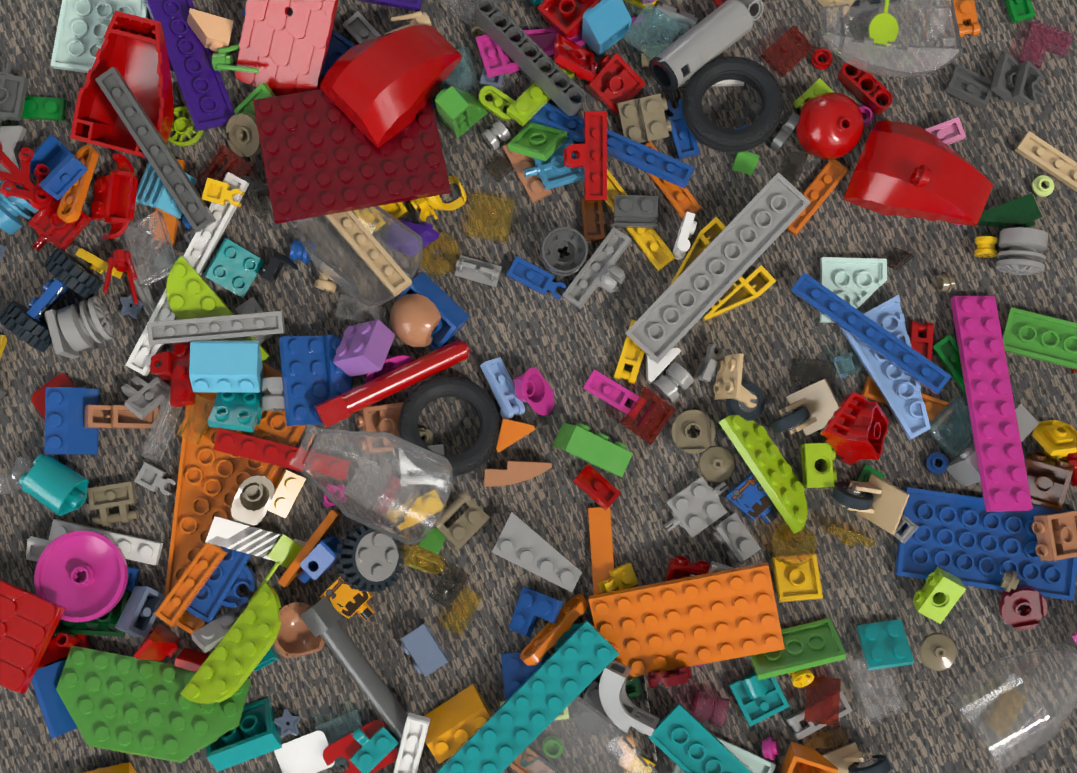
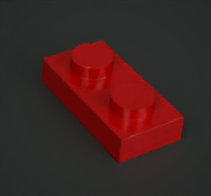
M589 464L573 480L578 487L605 511L621 494L619 490Z

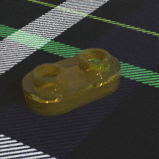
M411 546L404 551L403 562L409 567L428 574H439L445 569V560L439 554L419 546Z

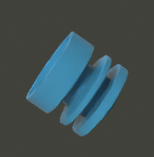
M15 184L16 188L25 190L22 186ZM0 192V229L10 235H14L23 226L18 216L21 215L26 219H31L32 215L28 210L37 213L40 209L33 208L29 200L14 196L6 197Z

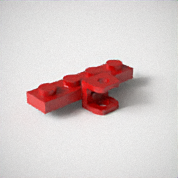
M585 111L584 144H571L564 149V165L566 167L584 168V200H607V111ZM571 153L576 154V159L571 157Z
M191 342L173 343L172 353L167 351L157 353L151 357L150 372L160 375V379L163 381H171L170 405L174 408L195 404V392L192 390L189 376ZM162 360L160 367H157V363Z

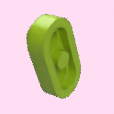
M494 86L483 87L478 94L480 105L503 121L512 120L509 115L503 112V108H508L515 101ZM485 96H491L492 101H486Z

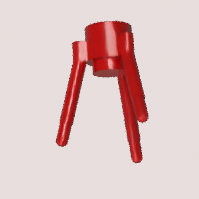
M126 249L115 250L112 252V257L107 258L108 268L103 292H108L114 266L117 271L127 273L134 304L138 305L139 302L133 279L137 280V275L131 259V253Z

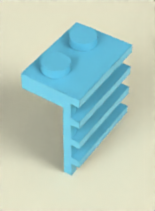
M148 162L137 188L136 203L160 209L175 218L181 219L182 211L150 162ZM186 173L192 184L195 186L197 179Z

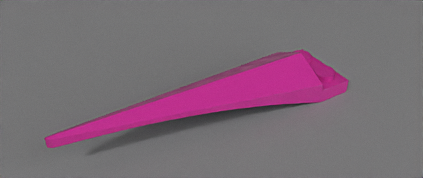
M645 16L632 17L631 26L644 21ZM583 25L580 26L576 36L568 38L580 46L586 44L582 40ZM554 28L523 30L550 58L554 57V38L558 34ZM487 34L475 37L488 78L505 73L512 74L522 70Z

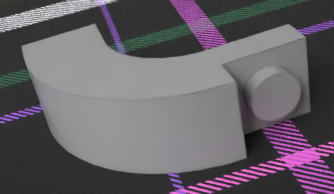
M613 660L604 669L599 683V697L605 713L618 728L628 733L630 727H633L642 734L652 736L660 718L638 708L630 701L625 685L632 668Z

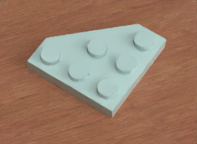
M820 258V284L856 309L887 281V259ZM820 312V323H835Z

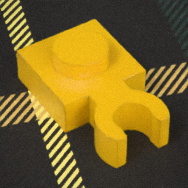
M207 178L201 199L225 206L228 200L230 204L241 207L242 204L235 202L234 197L237 194L244 195L245 193L239 189L229 191L230 184Z

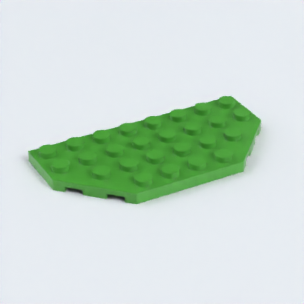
M72 646L56 690L88 746L182 763L195 752L204 749L218 740L220 736L240 725L251 679H247L236 693L222 702L200 704L189 701L180 694L196 674L194 671L176 667L173 664L136 659L135 657Z

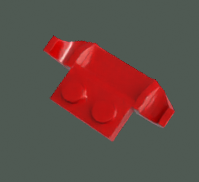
M120 153L112 155V159L118 164V170L110 171L108 176L96 177L94 184L91 219L112 224L110 232L107 235H103L102 239H115L121 236L127 229L129 221H134L138 178L135 177L131 162Z

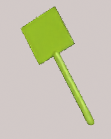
M281 535L267 555L276 563L248 601V604H250L263 585L269 581L278 566L282 565L287 569L303 546L286 535Z

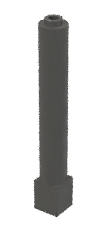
M324 596L299 616L315 637L321 636L401 743L408 714L338 620L342 617L327 597Z

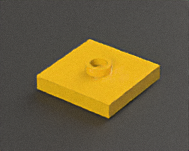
M816 554L771 558L777 603L823 598Z

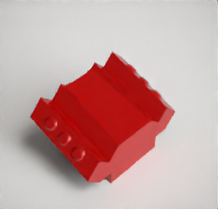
M852 392L841 402L840 407L834 412L832 418L828 420L820 435L827 437L825 442L834 448L836 455L842 457L840 461L848 465H853L857 461L864 459L879 460L883 450L884 438L888 431L889 420L876 401H867L865 396Z

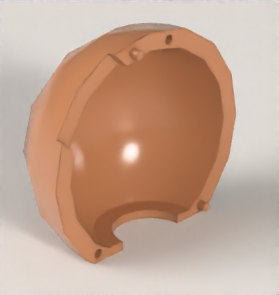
M418 293L399 297L390 311V326L395 336L402 343L414 348L426 347L431 344L433 339L431 334L441 319V314L436 305L427 297Z
M294 602L283 606L279 610L281 627L273 647L282 657L294 658L320 651L324 646L325 642L321 636L315 637L299 616L310 607L306 603Z

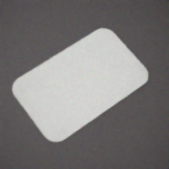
M315 731L284 743L282 748L274 751L282 773H317L332 767L335 763L334 760L332 764L327 766L323 759V751L329 744L322 731Z

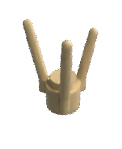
M418 11L413 14L391 17V21L412 20H410V24L385 34L415 25H432L427 13Z

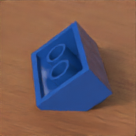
M423 272L411 280L412 285L402 291L399 297L418 293L427 297L436 305L441 314V319L431 334L433 339L429 345L433 350H436L446 345L462 329L471 316Z
M46 387L44 454L98 455L99 428H84V407L86 405H99V389Z
M67 659L36 670L31 680L51 739L77 728L56 690Z

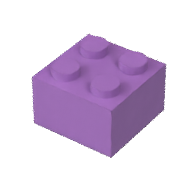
M379 319L348 326L344 331L340 346L336 350L333 363L350 377L381 371L395 334Z

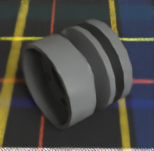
M570 227L556 228L549 232L543 241L540 251L541 262L544 268L552 275L559 277L571 276L586 261L588 247L585 238L576 229ZM566 249V254L569 256H564L563 259L560 258V253L557 251Z

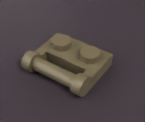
M463 490L457 494L458 498L438 518L435 517L431 521L458 550L490 519ZM465 503L469 508L447 529L444 523Z

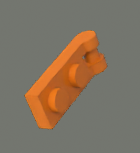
M950 0L956 37H964L966 34L971 36L979 35L980 24L977 20L975 0ZM968 21L969 25L965 26L963 22Z

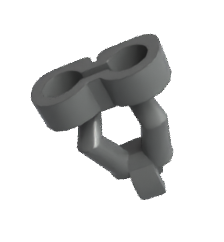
M756 102L752 104L749 110V114L754 117V123L763 112V107ZM784 110L782 111L780 119L782 127L778 131L775 129L771 135L773 137L771 140L772 149L777 152L781 150L795 131L796 124H799V114L794 112L786 119Z

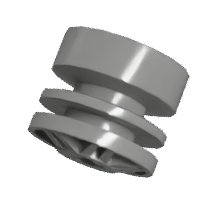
M1022 227L1001 230L998 246L1006 251H1001L997 254L999 261L996 262V269L1014 275H1036L1045 271L1043 262L1046 261V256L1038 252L1047 250L1048 233L1039 229Z
M97 296L90 297L88 301L82 300L79 307L71 304L57 311L60 329L70 347L76 352L92 347L94 340L100 344L105 339L111 340L115 337L111 316L102 300Z

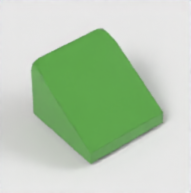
M748 151L737 152L732 170L752 175L760 156Z
M427 525L418 546L439 554L446 537L437 528Z

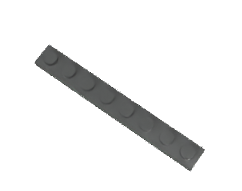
M112 67L97 77L95 80L194 231L198 233L214 223L216 219L201 199L196 188L118 69Z

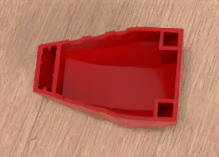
M115 11L104 35L105 40L101 49L98 48L95 55L96 60L92 69H89L86 75L87 80L78 93L70 139L146 158L95 79L110 68L116 67L165 143H167L174 121V104L166 42L161 22Z
M410 26L350 48L329 69L320 85V89L378 149L413 122L416 114L420 109L424 108L430 96L439 89L441 82L450 75L461 61L462 55L433 26Z
M879 121L875 123L870 132L843 200L887 216L898 215L903 216V218L915 217L928 221L940 220L953 224L977 226L993 184L964 157L923 128L904 122ZM921 165H926L932 172L928 184L925 187L913 186L911 175L916 167L919 168Z

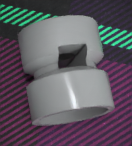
M675 361L665 370L666 375H660L653 383V386L671 403L681 395L682 389L686 390L694 382L693 377Z
M282 377L262 378V392L265 393V396L262 397V410L285 411Z

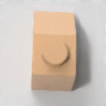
M190 8L187 23L203 46L217 53L218 48H227L230 42L233 20Z

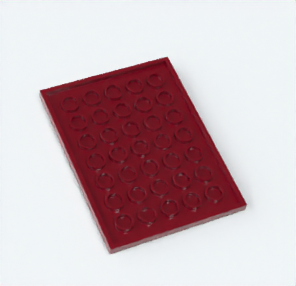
M321 89L253 100L275 224L451 193L431 96L424 108L420 109L416 114L413 122L378 149Z

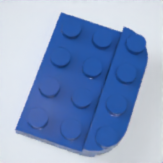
M328 334L324 336H282L279 338L287 426L322 425L314 406L352 389L351 377L333 363L336 350L340 346L342 338Z

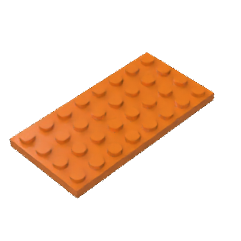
M768 562L591 595L588 598L595 629L619 651L620 654L614 660L632 668L628 677L647 675L648 672L655 670L669 671L681 666L691 667L785 649Z

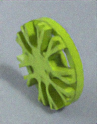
M184 106L174 108V114L177 119L173 122L171 131H176V133L171 138L169 136L168 141L179 147L193 145L201 138L203 130L193 131L190 119L186 118L187 110ZM179 111H182L183 117H180ZM191 132L196 135L194 138L189 135ZM178 135H181L179 141L177 142L176 139ZM188 136L189 141L183 142V138Z

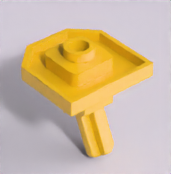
M1058 420L1039 421V424L1034 428L1032 436L1044 448L1043 453L1049 459L1056 460L1057 458L1066 457L1069 453H1077V431L1072 425Z

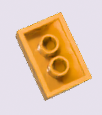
M471 684L424 715V717L431 718L425 742L439 764L451 757L493 715L474 684Z

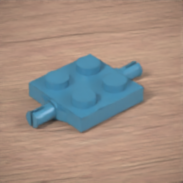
M565 140L546 161L533 158L535 166L523 169L524 177L538 175L542 180L545 190L584 180V168H569L564 165V149L574 144L573 140ZM571 153V157L576 159V154Z

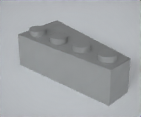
M1022 404L1015 406L1022 442L1039 422ZM974 440L948 464L947 471L962 487L981 481Z
M511 512L492 553L573 592L582 571L516 514Z

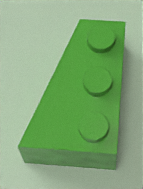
M451 86L449 89H443L436 96L435 102L440 121L456 139L488 113L472 93Z
M563 422L552 445L553 447L562 449L609 473L623 477L633 455L632 452L626 450L627 445L615 441V444L608 441V436L597 432L595 435L589 432L590 427L579 422L577 425Z

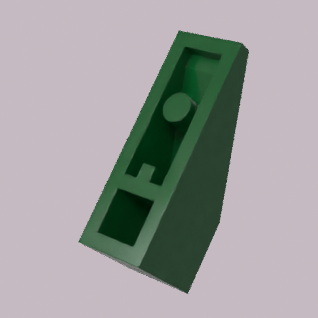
M1030 193L983 211L977 225L999 228L1021 226L1022 228H1029L1036 225L1035 221L1041 218L1042 215L1033 194Z

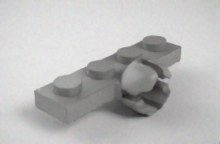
M613 227L563 293V298L581 309L598 287H602L609 293L615 292L619 288L616 286L617 283L622 284L625 278L624 270L616 266V262L632 242L631 238Z

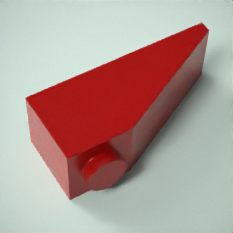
M159 621L149 632L147 638L143 639L134 657L136 659L162 661L166 656L171 657L178 650L179 646L177 644L180 638Z

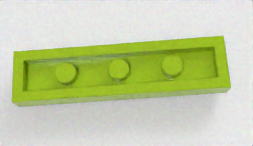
M561 68L571 79L575 76L574 72L569 69ZM534 82L507 108V115L523 127L551 98Z

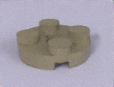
M241 113L232 116L226 126V133H229L230 140H227L230 149L240 157L258 155L262 150L256 116L251 113ZM244 131L247 133V139L244 138Z
M699 410L683 412L676 417L671 426L673 442L678 449L685 453H701L715 439L716 430L713 421ZM691 426H695V429L699 430V434H696L695 438H691V435L687 434V430H690Z

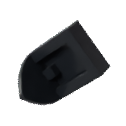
M276 252L271 257L270 262L265 263L262 270V278L275 284L283 265L298 270V267L290 258Z

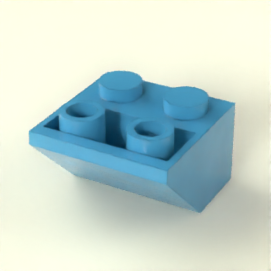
M600 0V3L595 7L588 8L583 15L582 40L598 56L602 55L631 32L632 18L623 1Z

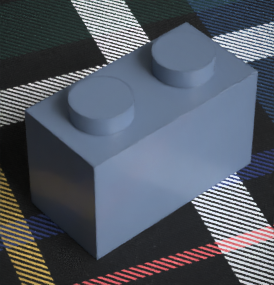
M135 586L115 628L133 637L147 638L156 619L154 613L164 601L166 595L148 586Z
M426 622L401 638L403 650L407 655H412L415 660L413 665L419 674L423 673L425 677L449 661L448 656Z

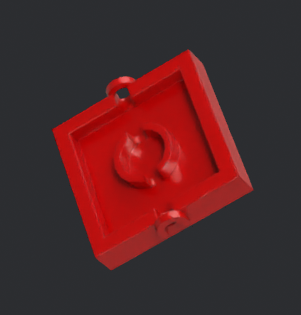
M558 33L554 38V61L563 69L567 68L574 72L578 78L591 82L596 76L595 70L598 66V63L594 61V54Z

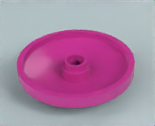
M73 531L56 538L42 552L35 568V590L38 596L65 607L61 617L62 620L69 622L91 621L107 614L120 601L127 585L128 567L123 552L109 537L93 531Z

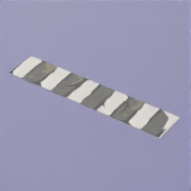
M641 675L646 710L648 713H650L645 675ZM651 741L653 757L657 762L655 743Z

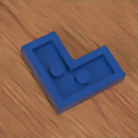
M523 586L508 629L531 637L537 617L556 623L563 601Z

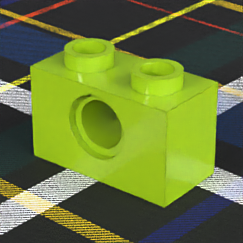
M829 443L801 444L804 488L834 487V483L837 482V473L833 469V461L836 454L834 448ZM818 459L824 464L821 472L815 468V462Z
M937 567L934 572L928 575L922 589L915 593L912 602L919 613L941 624L965 592L966 587L959 578Z

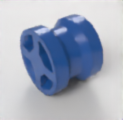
M295 239L291 246L290 259L295 261L299 259L303 263L308 264L313 253V243H302L301 240Z

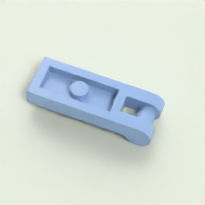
M501 357L482 363L480 367L501 408L500 414L502 418L510 419L514 415L524 414L525 406L516 397L515 386Z

